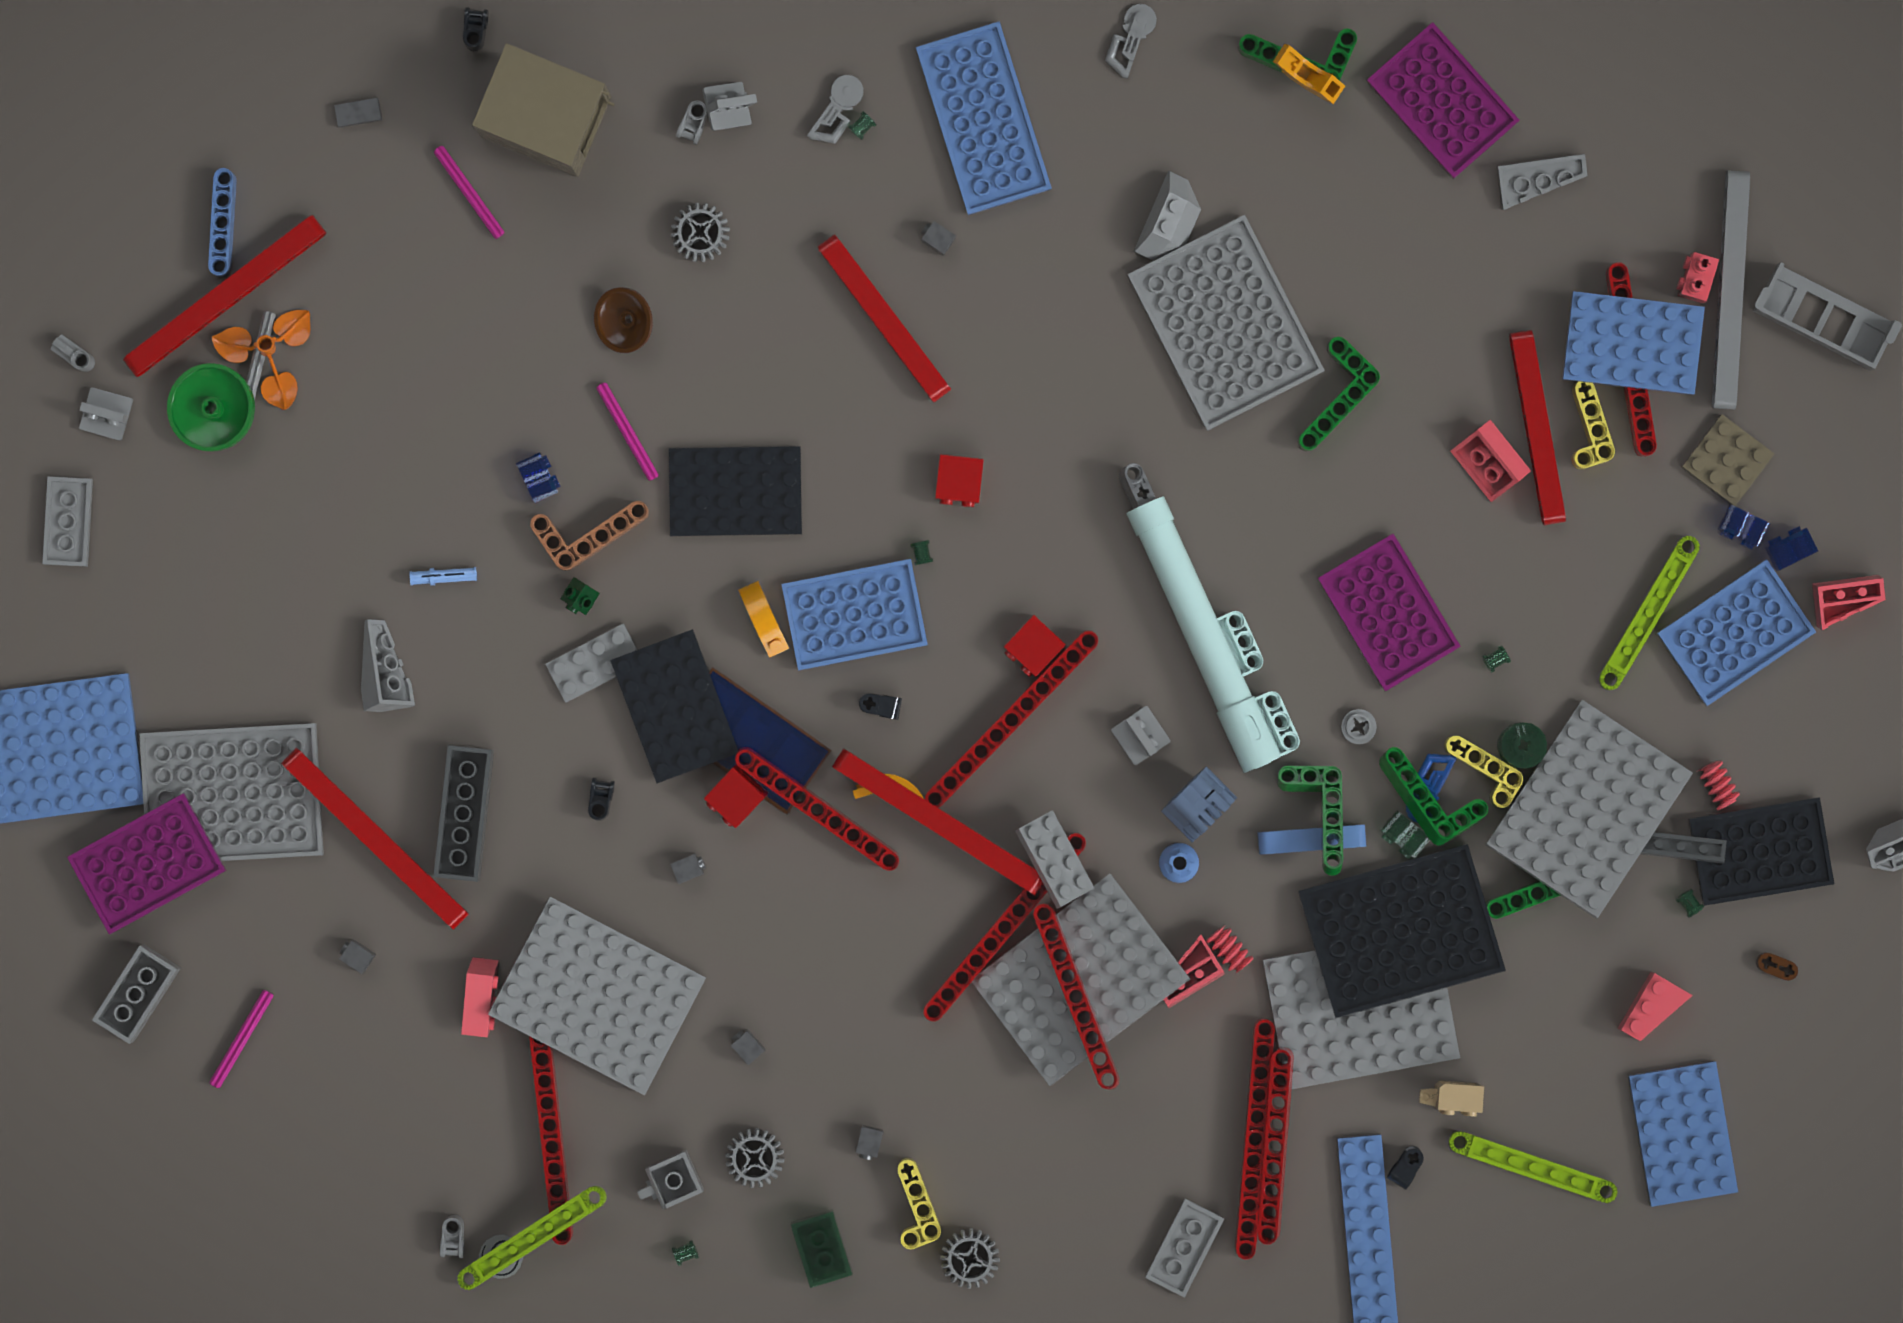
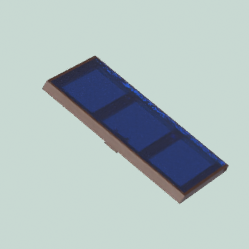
M713 667L710 670V675L738 750L743 747L751 748L800 784L807 787L832 750ZM742 753L739 759L742 763L747 764L752 760V757L749 753ZM736 754L716 761L713 764L728 773L736 764ZM762 765L758 767L757 772L760 776H767L770 770L767 766ZM779 778L776 780L775 785L779 789H784L788 783L784 778ZM755 779L769 792L764 800L786 815L791 812L793 807L791 803ZM796 791L793 794V798L797 801L803 792Z

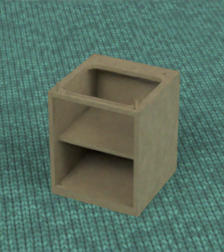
M506 43L472 126L481 138L579 177L608 105L614 107L615 103L610 102L612 96L605 83Z

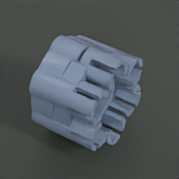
M1206 766L1168 802L1161 812L1191 842H1194L1208 829V825L1211 826L1215 822V818L1218 819L1222 815V811L1225 812L1237 797Z

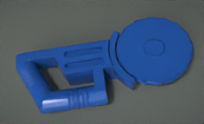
M1428 753L1418 771V775L1436 801L1440 799L1438 794L1457 759L1453 755ZM1432 763H1447L1444 771L1434 770L1429 780L1425 778ZM1413 793L1414 797H1415L1416 799L1420 800L1419 795L1416 794V793ZM1406 806V812L1409 818L1412 819L1414 822H1417L1415 817L1412 815V813ZM1426 811L1427 816L1432 818V814Z

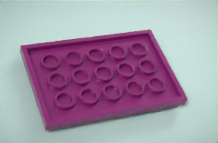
M1433 22L1366 80L1453 179L1520 121Z
M1394 533L1317 578L1384 692L1461 647Z
M185 793L67 857L109 935L227 871Z

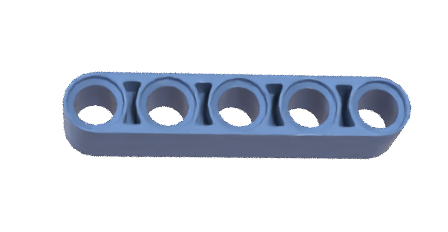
M226 168L218 169L213 177L208 267L210 272L217 277H226L231 272L237 180L234 173ZM223 174L230 175V181L227 184L220 183V177ZM228 196V204L220 206V197ZM223 217L227 218L228 223L226 227L219 228L217 225L218 220ZM220 239L226 241V247L223 250H217L216 243ZM219 261H224V270L216 272L215 264Z
M1365 824L1343 826V848L1367 846ZM1322 828L1257 832L1259 854L1322 850ZM1331 838L1327 840L1330 845L1338 844L1336 839Z

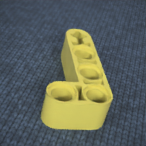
M1578 381L1573 385L1572 393L1589 446L1574 452L1571 460L1573 466L1577 469H1586L1611 460L1614 457L1615 448L1594 384ZM1581 384L1583 385V387H1588V391H1586L1585 394L1583 392H1579ZM1589 397L1592 398V400H1588L1585 403L1581 401ZM1587 405H1592L1595 408L1594 416H1588L1585 413ZM1593 426H1599L1602 429L1600 437H1595L1592 434ZM1601 446L1608 449L1609 455L1607 458H1602L1599 455L1598 450ZM1580 453L1587 455L1588 462L1586 465L1578 462L1577 457Z
M1460 736L1448 737L1445 740L1444 749L1449 755L1455 756L1461 762L1497 782L1490 794L1492 805L1498 808L1509 806L1522 785L1523 776L1521 772ZM1458 740V746L1461 748H1466V745L1469 746L1464 751L1463 757L1460 756L1463 753L1458 749L1451 750L1452 745H1450V742ZM1473 750L1477 751L1480 757L1476 763H1472L1469 760V753ZM1492 761L1498 764V771L1495 774H1491L1488 771V764ZM1510 773H1515L1517 776V782L1514 785H1509L1507 782V776ZM1499 792H1504L1506 795V801L1503 804L1496 802L1495 797Z
M904 1158L898 1164V1174L917 1224L903 1230L900 1240L906 1249H915L937 1240L941 1234V1226L917 1163L912 1158ZM905 1163L909 1166L913 1165L914 1168L911 1169L912 1177L918 1176V1178L911 1179L907 1183L905 1179H909L908 1173L901 1170L904 1168ZM916 1183L921 1186L922 1191L918 1195L910 1193L909 1187L912 1184ZM919 1205H927L930 1209L929 1213L924 1216L918 1214L917 1208ZM928 1225H934L937 1228V1233L934 1236H928L925 1233V1228ZM907 1233H913L916 1235L917 1240L913 1244H908L905 1242L904 1236Z

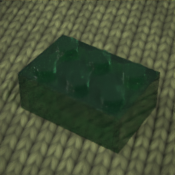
M834 1209L791 1222V1228L810 1288L853 1275Z

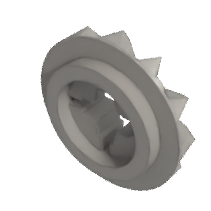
M1356 709L1346 714L1343 718L1341 729L1343 736L1349 742L1364 744L1374 737L1377 725L1371 713L1366 710ZM1354 718L1359 723L1367 721L1364 724L1365 726L1362 727L1364 735L1359 731L1351 732L1353 727H1355Z

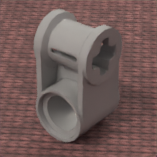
M696 100L689 104L676 134V137L689 139L695 145L700 140L708 116L706 105L702 101ZM695 106H702L704 109L700 117L692 115V110Z
M459 1215L448 1216L442 1225L440 1257L452 1255L463 1258L464 1221ZM448 1222H457L459 1229L451 1231L448 1228Z

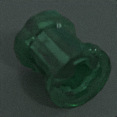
M862 111L861 117L853 125H849L848 128L862 140L864 138L863 135L872 126L875 127L877 124Z
M929 540L910 544V547L914 550L915 566L933 562L928 544H930Z
M1499 646L1498 650L1489 655L1484 654L1482 656L1485 665L1491 673L1502 664L1511 662L1503 646Z
M1692 889L1687 890L1676 898L1677 903L1680 902L1686 910L1688 918L1704 908V905L1700 904L1692 894L1694 892Z
M693 1240L679 1248H672L678 1266L692 1258H699Z

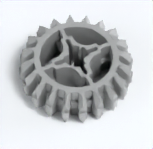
M695 203L696 210L692 211L691 206L687 205L689 211L687 214L682 209L679 211L683 216L682 219L677 216L674 217V220L679 225H671L673 230H677V232L671 233V237L678 238V240L673 242V245H681L677 250L679 254L686 250L684 256L686 259L693 254V262L697 261L698 256H701V261L705 262V255H709V258L713 260L712 252L715 251L717 255H721L718 247L720 246L724 249L727 247L722 240L728 241L730 239L729 236L723 235V233L730 231L729 227H723L728 221L727 219L719 220L723 213L720 211L715 215V206L708 211L707 203H704L703 209H700L699 203ZM704 215L711 219L700 224L695 222L692 217ZM687 222L692 228V233L688 237L689 239L684 242L682 232ZM716 223L718 225V237L714 243L709 237V231ZM693 225H695L697 228L700 227V229H702V227L706 228L704 230L705 237L708 240H706L704 237H700V235L699 238L695 237L697 235V232ZM701 241L708 245L709 248L696 250L690 246Z
M750 1128L747 1129L746 1137L742 1132H739L738 1135L741 1140L739 1141L733 1137L732 1142L736 1145L727 1146V1149L733 1152L725 1154L726 1158H732V1161L726 1162V1166L733 1165L734 1167L729 1171V1174L737 1172L738 1175L734 1180L738 1181L740 1177L744 1178L742 1181L743 1186L749 1180L751 1181V1188H754L755 1181H758L759 1187H763V1179H765L767 1184H770V1175L775 1179L778 1177L774 1170L782 1171L783 1169L777 1163H784L785 1161L784 1158H778V1155L783 1154L784 1150H776L781 1145V1142L778 1141L773 1144L772 1141L775 1139V1135H771L768 1139L766 1138L768 1131L765 1130L761 1136L759 1135V1128L755 1129V1135H752ZM750 1140L763 1142L758 1149H751L744 1143ZM768 1147L773 1154L771 1167L763 1159V1154ZM738 1149L743 1152L747 1159L742 1168L737 1163ZM762 1149L758 1158L760 1162L756 1163L755 1161V1163L747 1166L751 1159L749 1154L758 1153ZM752 1167H759L766 1173L753 1176L746 1172Z
M973 1228L969 1229V1235H965V1231L962 1229L960 1230L962 1237L959 1238L956 1233H953L952 1236L955 1241L946 1240L950 1248L942 1247V1251L948 1254L940 1256L941 1260H947L946 1263L941 1264V1267L944 1269L949 1267V1270L945 1272V1276L953 1274L954 1276L951 1278L952 1283L957 1278L960 1279L959 1287H962L964 1281H966L968 1289L971 1288V1282H975V1286L978 1288L980 1287L978 1280L982 1279L983 1283L987 1284L988 1281L985 1276L988 1275L990 1278H993L994 1274L990 1270H998V1266L994 1265L993 1262H1000V1258L993 1257V1255L999 1253V1249L991 1250V1247L995 1245V1241L987 1243L986 1241L990 1237L988 1234L983 1239L980 1238L981 1230H978L975 1236L973 1235ZM965 1241H973L970 1248L966 1251L955 1249ZM979 1243L986 1249L989 1256L988 1261L983 1260V1258L977 1255ZM974 1248L973 1254L977 1261H971L966 1269L967 1259H964V1256H969ZM952 1256L957 1257V1259L963 1262L964 1265L961 1273L954 1268ZM972 1267H985L981 1273L967 1276Z

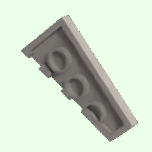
M1585 154L1497 166L1502 210L1588 176Z

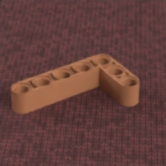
M641 501L632 502L569 546L546 515H535L531 519L530 526L556 566L564 571H570L643 522L649 515V509ZM637 505L644 507V514L641 517L633 515V509ZM540 518H544L547 522L544 530L536 528V521ZM618 518L626 520L624 529L618 530L615 528V521ZM600 530H605L608 533V538L604 542H599L596 538ZM556 536L559 539V545L557 548L551 549L548 546V540ZM583 542L588 543L590 546L587 554H580L578 551L579 545ZM563 555H569L572 559L571 564L567 567H563L560 563Z

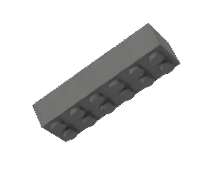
M448 745L433 877L480 881L494 750Z

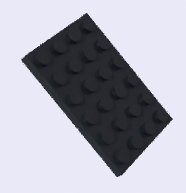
M801 446L669 448L670 537L802 535Z
M693 629L610 660L657 784L737 754V744Z
M1820 797L1688 819L1692 837L1727 840L1724 864L1696 861L1703 906L1834 885Z

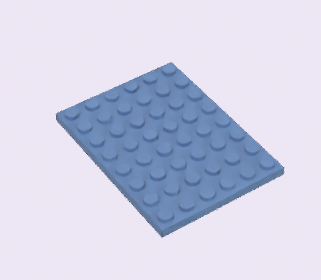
M129 673L0 690V824L143 804L141 761Z

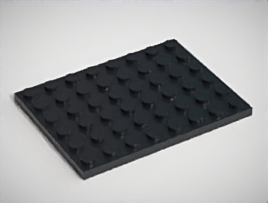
M1468 844L1298 891L1335 1019L1506 971Z

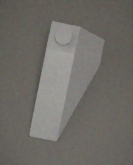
M367 619L364 622L361 679L364 711L385 712L415 706L411 681L405 677L401 667L403 662L397 658L394 651L395 643L384 620Z

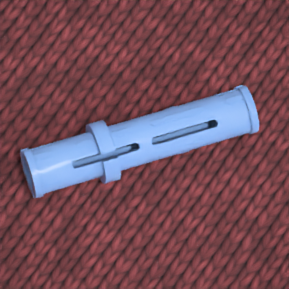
M476 567L446 570L429 568V571H410L411 585L430 584L433 586L435 583L477 581Z

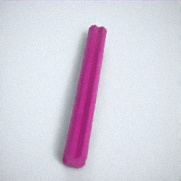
M439 146L436 148L434 154L493 237L495 239L500 238L504 234V230L445 147Z
M602 383L598 385L596 389L645 476L649 481L654 480L658 477V473L608 384Z
M267 990L262 991L209 1081L215 1088H220L267 1009L273 998L271 992Z

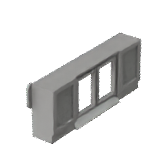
M1782 262L1777 264L1766 287L1762 289L1753 312L1870 371L1874 370L1886 346L1894 343L1902 327L1901 322L1896 320L1890 321L1785 268V264ZM1806 292L1828 302L1813 332L1792 322ZM1834 306L1855 316L1840 346L1819 336Z

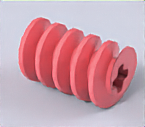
M1722 760L1714 761L1698 770L1704 772L1699 777L1700 779H1708L1704 787H1712L1708 795L1716 794L1712 802H1720L1716 810L1723 809L1734 803L1740 795L1738 791L1732 792L1736 787L1735 784H1728L1732 779L1731 776H1724L1728 770L1726 768L1719 769L1723 764Z
M1224 925L1213 933L1206 943L1214 942L1215 944L1211 948L1212 951L1220 949L1217 957L1225 956L1222 962L1223 965L1231 963L1228 971L1236 970L1237 973L1254 958L1253 956L1245 958L1248 950L1240 951L1243 945L1242 942L1234 944L1237 936L1229 937L1232 930L1231 928L1223 930Z

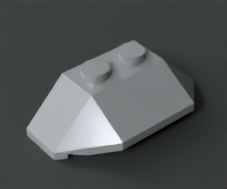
M1171 171L1167 172L1134 252L1150 260H1156L1187 244L1201 211L1187 179Z
M1903 819L1877 829L1866 848L1869 863L1873 869L1878 868L1894 872L1903 868Z

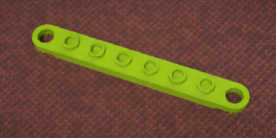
M1685 536L1677 542L1601 671L1599 684L1602 688L1614 690L1620 686L1696 557L1700 544L1695 537ZM1685 541L1693 543L1694 550L1691 553L1683 551L1682 544ZM1608 673H1613L1616 677V682L1612 686L1604 682L1605 675Z
M1456 1131L1449 1137V1147L1458 1154L1600 1202L1610 1203L1617 1197V1187L1611 1181L1463 1131ZM1463 1136L1465 1138L1466 1144L1463 1148H1456L1454 1146L1456 1137ZM1605 1185L1610 1186L1612 1189V1194L1607 1198H1603L1600 1194L1601 1188Z
M591 1186L462 1269L457 1276L458 1284L465 1290H471L603 1206L607 1198L605 1190L600 1186ZM592 1191L599 1193L600 1200L598 1203L591 1202L589 1195ZM469 1272L473 1275L474 1283L470 1285L464 1281L465 1273Z

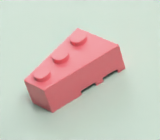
M1879 575L1812 584L1816 626L1821 630L1886 600L1884 580Z
M1202 935L1197 938L1195 943L1178 961L1190 977V980L1166 997L1164 1002L1168 1008H1171L1225 975Z
M472 958L466 974L461 1035L488 1038L490 1030H494L495 1018L488 1015V1012L496 999L495 989H498L499 976H497L499 960Z
M1650 972L1617 1029L1641 1041L1693 995L1656 973Z

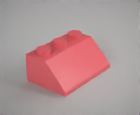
M1491 420L1487 421L1450 451L1490 502L1494 501L1531 472Z

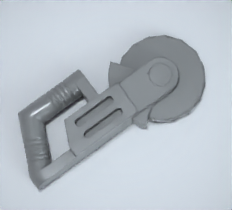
M1136 4L1127 10L1124 17L1125 25H1122L1128 36L1125 38L1114 34L1105 61L1126 79L1132 67L1140 40L1146 39V35L1151 33L1156 26V14L1146 4ZM1120 42L1125 43L1122 55L1129 61L1127 68H1124L1115 58Z
M843 75L833 82L831 87L832 96L829 97L831 103L810 130L807 137L812 140L834 144L838 141L851 122L841 112L843 110H853L852 106L857 105L863 97L864 88L858 78L852 75ZM837 118L841 120L832 134L817 132L820 125L831 127Z

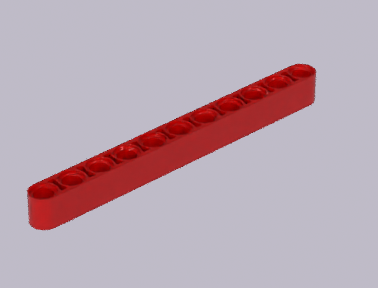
M314 215L309 216L123 358V361L135 377L143 375L322 239L327 232Z
M1092 631L1083 632L927 792L925 800L929 802V795L937 792L941 795V802L934 806L941 807L1098 645L1097 635ZM1083 636H1093V646H1084L1082 643ZM1071 650L1079 654V660L1076 663H1070L1067 660V653ZM1060 666L1063 669L1064 675L1062 678L1056 679L1052 676L1051 670L1053 667ZM1039 682H1045L1048 685L1049 689L1046 694L1042 695L1036 691V685ZM1027 697L1033 701L1032 709H1022L1020 703L1023 698ZM1010 713L1018 717V722L1015 726H1009L1005 722V717ZM994 729H999L1003 734L999 742H994L990 738V733ZM978 745H984L987 748V754L983 758L975 755L974 751ZM965 760L972 764V770L966 774L959 770L960 763ZM949 776L954 777L957 781L956 787L947 789L944 786L945 778Z
M297 747L281 762L304 787L448 926L454 930L469 915L458 902Z
M842 749L833 763L832 767L1030 893L1036 895L1043 884L1036 869L846 749Z
M1072 833L1067 837L1069 841L1075 836L1082 840L1081 847L1074 849L1077 856H1079L1086 846V841L1081 834ZM1044 884L1039 889L1038 898L1034 900L1027 897V890L1025 889L1019 893L926 1003L924 1016L927 1020L935 1022L942 1018L1048 891ZM1016 904H1022L1025 907V913L1022 916L1013 914L1012 910ZM1008 921L1011 924L1010 931L1007 933L1000 932L998 929L999 923ZM987 938H994L996 940L997 946L994 949L988 950L985 948L984 942ZM975 954L980 955L983 959L982 964L978 967L972 966L970 963L971 956ZM960 971L968 974V980L963 984L957 982L955 978L956 974ZM950 988L954 991V997L951 1000L942 998L941 993L944 989ZM931 1005L938 1006L940 1009L939 1015L936 1017L929 1016L927 1013L928 1007Z
M1265 1018L1257 1020L1254 1024L1235 1237V1251L1244 1260L1250 1259L1255 1255L1257 1244L1270 1068L1275 1034L1273 1023ZM1262 1023L1270 1025V1031L1265 1035L1260 1034L1258 1031L1259 1025ZM1260 1045L1268 1047V1053L1263 1057L1258 1056L1256 1052ZM1264 1067L1266 1069L1265 1077L1256 1078L1254 1073L1256 1068ZM1256 1089H1262L1264 1091L1263 1099L1254 1100L1253 1092ZM1254 1111H1260L1263 1117L1261 1121L1253 1122L1251 1114ZM1252 1133L1260 1134V1142L1251 1144L1249 1136ZM1251 1155H1256L1259 1158V1162L1255 1166L1247 1164V1158ZM1249 1177L1257 1179V1184L1253 1188L1245 1186V1181ZM1247 1199L1255 1201V1206L1251 1210L1243 1208V1203ZM1245 1221L1253 1223V1229L1249 1232L1241 1230V1226ZM1243 1243L1251 1245V1251L1248 1254H1242L1239 1251Z
M529 1036L548 1209L550 1213L556 1207H560L570 1200L552 1047L539 1043ZM539 1053H545L548 1056L547 1064L543 1065L538 1062L537 1056ZM541 1075H548L550 1077L551 1084L549 1086L541 1085L539 1081ZM544 1097H550L553 1100L552 1108H545L542 1105ZM546 1119H553L555 1121L556 1127L554 1130L546 1129L544 1125ZM548 1141H555L558 1144L556 1152H551L547 1149ZM558 1163L561 1167L560 1173L553 1174L549 1169L550 1164ZM560 1185L563 1188V1194L560 1196L554 1195L552 1193V1186ZM573 1226L565 1229L568 1232L567 1239L561 1240L556 1235L552 1238L553 1241L558 1245L567 1244L573 1236Z

